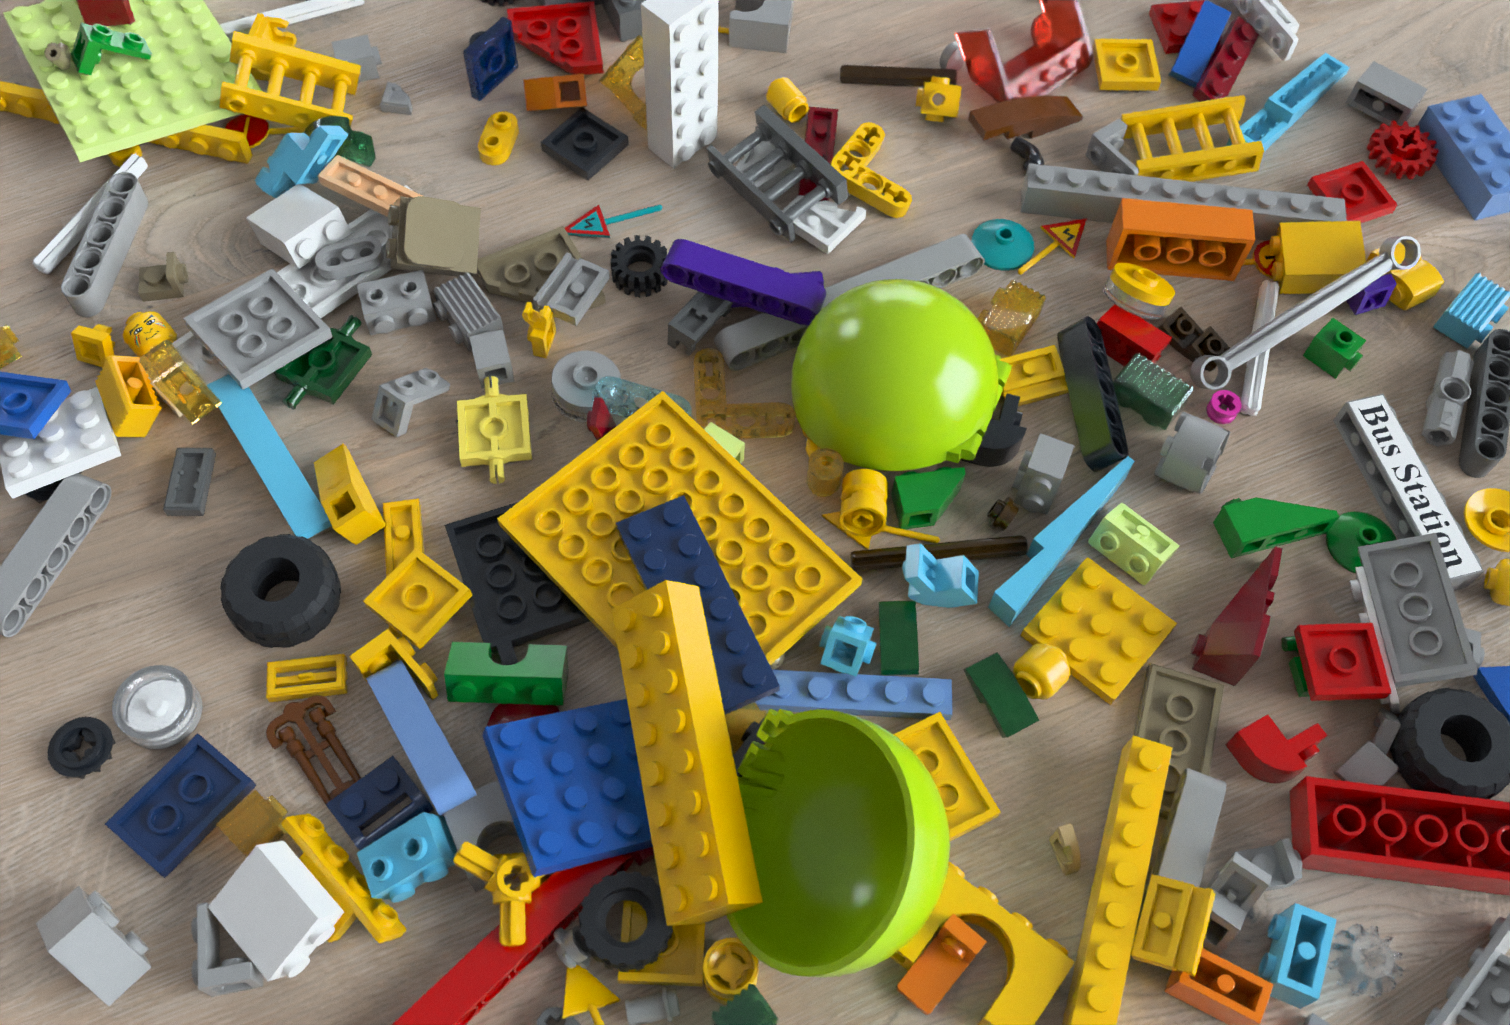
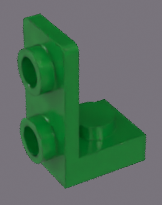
M85 23L80 24L71 52V57L78 73L92 75L95 64L100 63L102 49L150 60L152 56L146 40L136 33H122L113 31L104 25H89Z

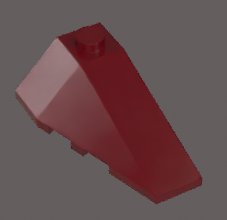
M1274 547L1204 635L1198 633L1190 654L1196 656L1192 670L1236 686L1260 658L1271 616L1266 613L1274 601L1275 593L1271 592V589L1278 577L1282 548Z

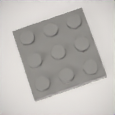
M273 268L183 318L186 327L243 390L332 338L330 328Z

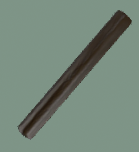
M1022 535L923 544L936 560L964 555L970 561L1026 555L1028 552L1027 539ZM907 546L853 551L850 557L851 567L854 571L902 567L903 562L906 560Z

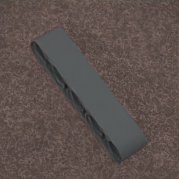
M1506 329L1492 331L1476 350L1473 357L1474 365L1469 385L1471 395L1467 400L1459 455L1460 468L1465 474L1473 478L1485 477L1505 457L1510 427V331Z

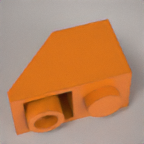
M584 74L523 80L527 111L587 106Z

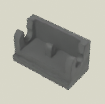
M698 291L668 323L667 344L675 349L681 341L686 346V355L690 356L695 351L697 342L721 316L725 317L728 315L733 302Z

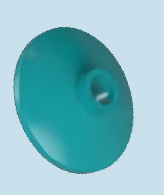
M992 219L980 224L973 232L971 242L984 258V265L996 270L1010 271L1021 268L1031 259L1034 252V240L1029 231L1019 223L1007 219Z

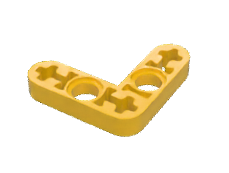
M863 123L835 155L830 165L847 179L848 193L890 217H904L912 202L910 193L866 167L879 151L885 137V132L875 123ZM868 137L871 138L868 143L864 141V139H868ZM849 151H856L863 157L853 156ZM845 165L849 167L848 170L842 172ZM863 183L871 184L877 190L867 189L863 186Z

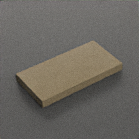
M1150 663L1146 670L1134 736L1173 747L1159 817L1167 820L1176 787L1184 769L1189 768L1209 776L1224 685Z

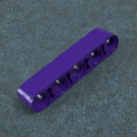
M685 239L673 241L660 269L664 278L672 283L806 326L810 325L815 316L821 311L827 295L825 288L813 280Z

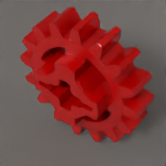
M1394 120L1391 121L1389 126L1383 123L1379 129H1375L1369 139L1366 150L1371 151L1368 156L1370 160H1377L1375 168L1384 167L1386 169L1385 175H1389L1392 172L1396 173L1397 179H1401L1402 175H1406L1409 180H1413L1416 174L1420 177L1424 176L1426 171H1429L1435 163L1436 156L1439 153V150L1434 148L1437 142L1435 140H1428L1427 138L1430 133H1421L1419 125L1409 127L1408 121H1404L1402 126H1399Z

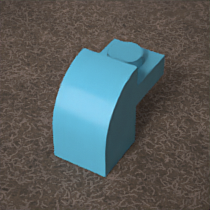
M921 543L907 545L906 560L903 562L902 571L904 579L909 582L908 597L923 605L946 608L977 604L979 571L964 555L936 560Z

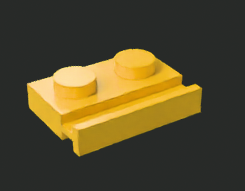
M1055 345L1000 359V361L1007 362L1012 367L1001 393L1004 400L1007 393L1020 397L1018 406L1068 393L1064 368Z
M1151 874L1131 956L1135 960L1196 976L1215 898L1213 889H1204L1190 883Z

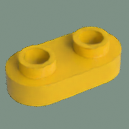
M501 111L492 114L488 118L478 142L479 156L485 164L500 165L510 157L519 134L518 121L515 115L510 112Z

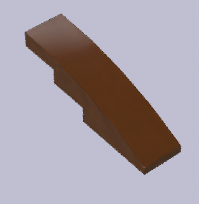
M1045 95L998 102L972 110L969 113L968 121L983 141L1001 134L1009 140L1025 133L1033 139L1080 122L1083 119V115L1068 96Z

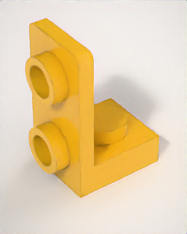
M386 629L350 655L357 671L365 681H367V677L388 667L398 659L402 660L408 672L432 700L439 696L434 686V683L438 681L434 672L425 662L419 666L412 658L416 652L404 636L396 639L389 629Z

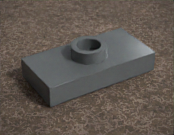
M213 448L176 449L163 508L167 516H204L216 458Z

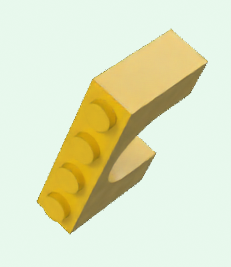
M949 862L943 890L933 912L909 943L890 957L909 971L933 936L941 930L954 913L964 923L975 924L990 932L1001 945L1006 958L1007 973L1003 987L977 1025H1034L1075 961L1067 956L1068 951L1059 942L1051 938L1045 940L1032 930L1033 925L1027 918L1016 912L1009 913L998 904V898L991 891L981 886L976 888L964 879L965 874L960 868Z

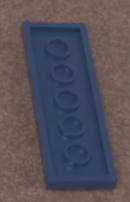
M680 496L616 522L618 534L645 590L664 580L699 586L724 714L731 713L780 691V684L685 496Z

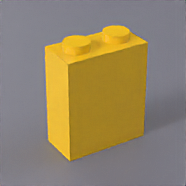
M1360 221L1279 223L1276 236H1271L1270 255H1275L1276 262L1273 264L1272 277L1273 281H1278L1279 294H1313L1366 263Z

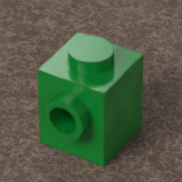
M1332 318L1315 335L1303 356L1336 379L1344 369L1351 372L1360 362L1363 355L1359 351L1367 340Z

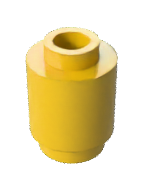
M789 78L776 79L769 85L766 99L784 120L795 123L804 118L809 109L807 99Z

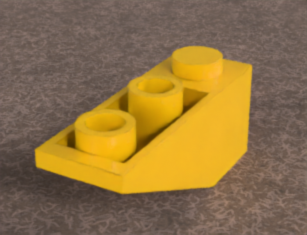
M341 444L314 462L320 501L333 529L353 544L358 545L386 526L345 444Z

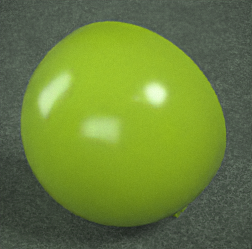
M877 280L853 287L833 299L815 316L804 332L796 350L792 367L791 391L793 409L801 428L817 446L835 458L859 467L884 471H903L932 466L946 460L959 463L960 459H975L982 442V437L985 435L1012 367L1009 363L1000 361L1001 356L995 355L991 341L975 315L961 301L948 292L915 280Z
M769 709L756 734L758 738L766 742L765 745L752 741L737 770L743 776L742 778H737L763 903L726 915L744 946L760 961L782 973L794 976L832 977L855 973L875 966L909 943L924 926L942 893L948 872L950 838L949 824L939 790L929 771L915 753L898 737L875 723L834 710L817 709L793 714L791 711L779 709L778 712Z

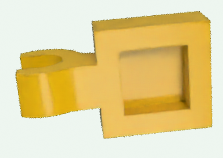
M527 301L522 313L524 321L530 324L527 340L531 342L534 356L547 358L556 334L554 314L551 312L550 307L544 305L543 310L538 312L532 308V303Z

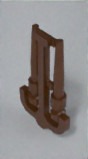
M315 695L301 703H288L284 707L283 714L273 719L267 726L266 737L274 750L282 746L283 743L287 744L285 748L291 758L296 759L324 803L327 804L360 780L361 776L336 736L335 727L330 720L326 721L327 716L336 712L335 708L326 697ZM316 705L323 706L324 710L316 707L309 712V718L314 724L318 725L316 730L321 738L325 739L320 743L317 742L304 721L306 711ZM288 722L296 723L311 749L305 752V747L300 739H295V731L290 726H285L278 731L279 738L276 737V731ZM332 748L352 780H348L345 783L342 782L325 755V749ZM314 756H317L336 787L330 794H328L309 760Z

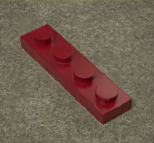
M1240 16L1229 24L1192 93V96L1199 102L1228 96L1259 36L1254 28Z

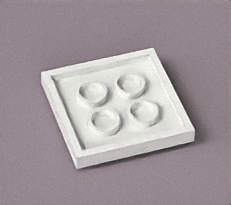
M97 387L79 391L66 398L35 439L0 435V464L5 489L12 499L121 456L116 436Z

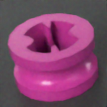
M1217 391L1213 394L1206 407L1207 415L1218 424H1229L1234 421L1239 413L1241 400L1231 391ZM1224 404L1229 408H1226V410H1222L1219 407H1221V405Z

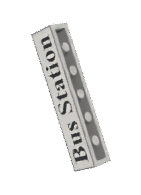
M1384 394L1346 402L1333 421L1397 539L1436 533L1453 590L1468 587L1484 572L1479 557L1471 549L1463 535L1460 524L1455 521L1447 507L1444 496L1438 491L1429 475L1427 466L1421 461L1414 449L1412 440L1405 433L1397 419L1394 408L1389 405Z

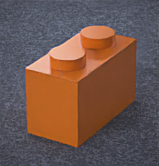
M1202 948L1196 976L1172 970L1164 992L1228 1025H1260L1274 984Z

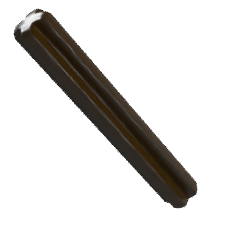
M842 65L840 69V81L842 83L924 86V82H931L932 76L950 78L949 85H956L957 70L869 65Z

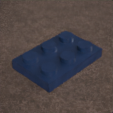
M197 733L105 825L155 871L166 878L257 785Z

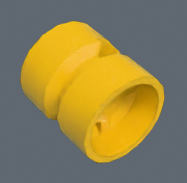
M856 469L847 473L843 478L839 523L847 533L867 537L874 536L885 528L888 482L886 477L880 472L872 469Z
M724 938L716 941L708 949L704 957L703 982L706 991L714 1001L723 1005H737L744 1002L752 995L757 983L758 958L744 946L739 938Z

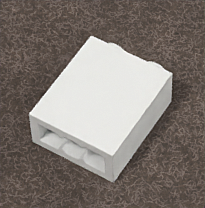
M301 184L295 185L246 217L259 242L298 269L315 259L316 254L322 248L336 244L352 234L338 206Z
M284 841L256 845L208 906L210 911L267 981L284 976L291 978L304 970L310 962L308 956L317 946L331 937L335 931L333 925L344 913L341 907Z

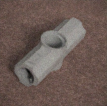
M1457 350L1455 352H1445L1441 357L1433 391L1426 400L1428 411L1422 435L1426 438L1427 443L1435 446L1451 445L1456 439L1464 403L1471 395L1469 382L1474 361L1471 360L1469 353Z

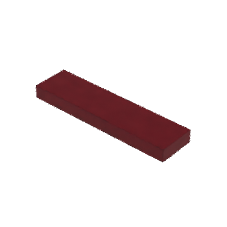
M809 106L804 141L831 164L834 157L838 109ZM803 178L799 182L798 195H807L817 187L810 178ZM824 197L820 201H829V198Z

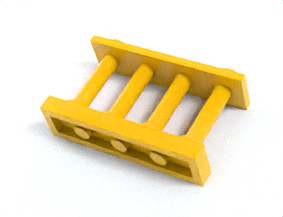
M234 31L229 62L238 64L234 84L222 82L219 108L309 131H314L320 125L340 126L348 134L345 139L348 140L353 115L343 113L346 93L356 94L361 65ZM251 68L270 73L267 92L247 88ZM283 76L302 81L299 101L280 96ZM315 85L334 89L331 109L312 105Z
M1245 96L1224 97L1122 114L1121 120L1128 126L1123 139L1134 138L1140 158L1135 163V166L1139 169L1137 176L1192 182L1258 171L1264 153L1262 142L1245 143L1238 123L1242 116L1246 100ZM1225 123L1232 145L1215 148L1207 126ZM1194 128L1201 150L1184 153L1177 131ZM1164 133L1171 155L1153 158L1146 136Z

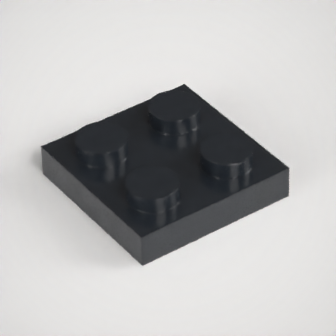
M583 107L541 141L543 152L587 181L629 145L626 134Z

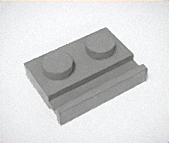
M566 253L533 298L534 308L539 309L544 308V305L549 306L555 317L577 326L610 279L609 270L581 258L579 260L574 259L570 253Z

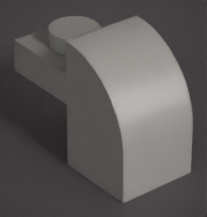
M1236 852L1222 870L1216 872L1206 888L1213 889L1215 898L1203 946L1217 956L1223 953L1241 931L1247 912L1268 888L1272 879L1271 875Z

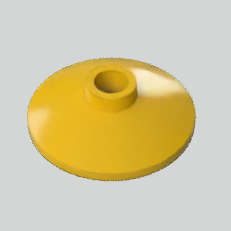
M1497 488L1477 491L1467 500L1464 506L1463 514L1468 530L1483 545L1497 551L1510 552V492Z

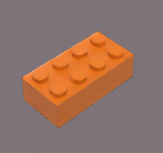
M1122 198L1106 239L1107 270H1113L1117 263H1129L1148 269L1158 275L1235 281L1255 242L1253 210Z

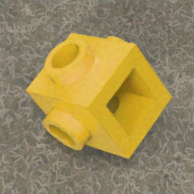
M932 76L931 82H924V87L917 89L915 106L921 107L920 113L926 114V120L944 122V116L957 118L962 86L949 85L950 78ZM936 93L940 94L943 99L942 103L938 106L932 100Z

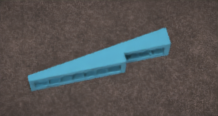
M1324 53L1270 96L1264 107L1240 126L1245 143L1261 141L1265 152L1345 76L1350 67ZM1230 138L1226 146L1232 145Z
M229 374L207 384L206 387L295 536H302L308 539L331 527L332 525L323 506L250 388L247 387L243 390Z
M1129 456L1033 538L1026 554L1031 560L994 592L988 608L1008 627L1012 625L1125 481L1135 462Z

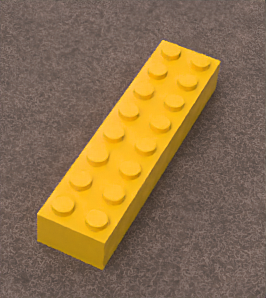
M664 580L611 609L666 924L667 926L703 924L761 904L763 901L699 586Z

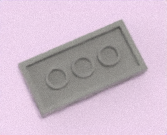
M1431 533L1358 547V554L1366 574L1395 687L1477 675V666L1437 534Z

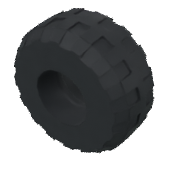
M291 534L268 536L259 539L251 545H247L230 561L221 580L222 606L233 626L251 642L269 648L293 647L314 638L329 625L334 614L337 613L340 605L341 583L336 568L326 552L310 539ZM284 581L299 582L296 589L288 597L279 601H265L268 592L275 585Z
M1438 688L1437 690L1428 691L1420 695L1399 713L1397 718L1401 726L1390 746V752L1394 763L1399 767L1398 772L1413 790L1491 799L1510 784V724L1506 717L1483 697L1481 698L1472 692L1462 689ZM1441 734L1454 739L1462 747L1466 761L1453 756L1445 748Z

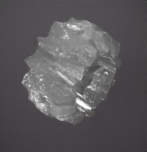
M1354 924L1348 928V931L1341 930L1334 935L1336 943L1331 944L1329 954L1336 960L1328 963L1327 969L1339 971L1341 976L1338 978L1336 985L1343 986L1350 983L1352 996H1360L1366 993L1369 998H1377L1382 995L1383 991L1390 992L1396 988L1397 983L1395 979L1401 977L1404 970L1395 963V961L1402 958L1403 953L1392 951L1389 947L1392 944L1393 937L1386 936L1381 939L1378 926H1370L1364 929L1361 924Z

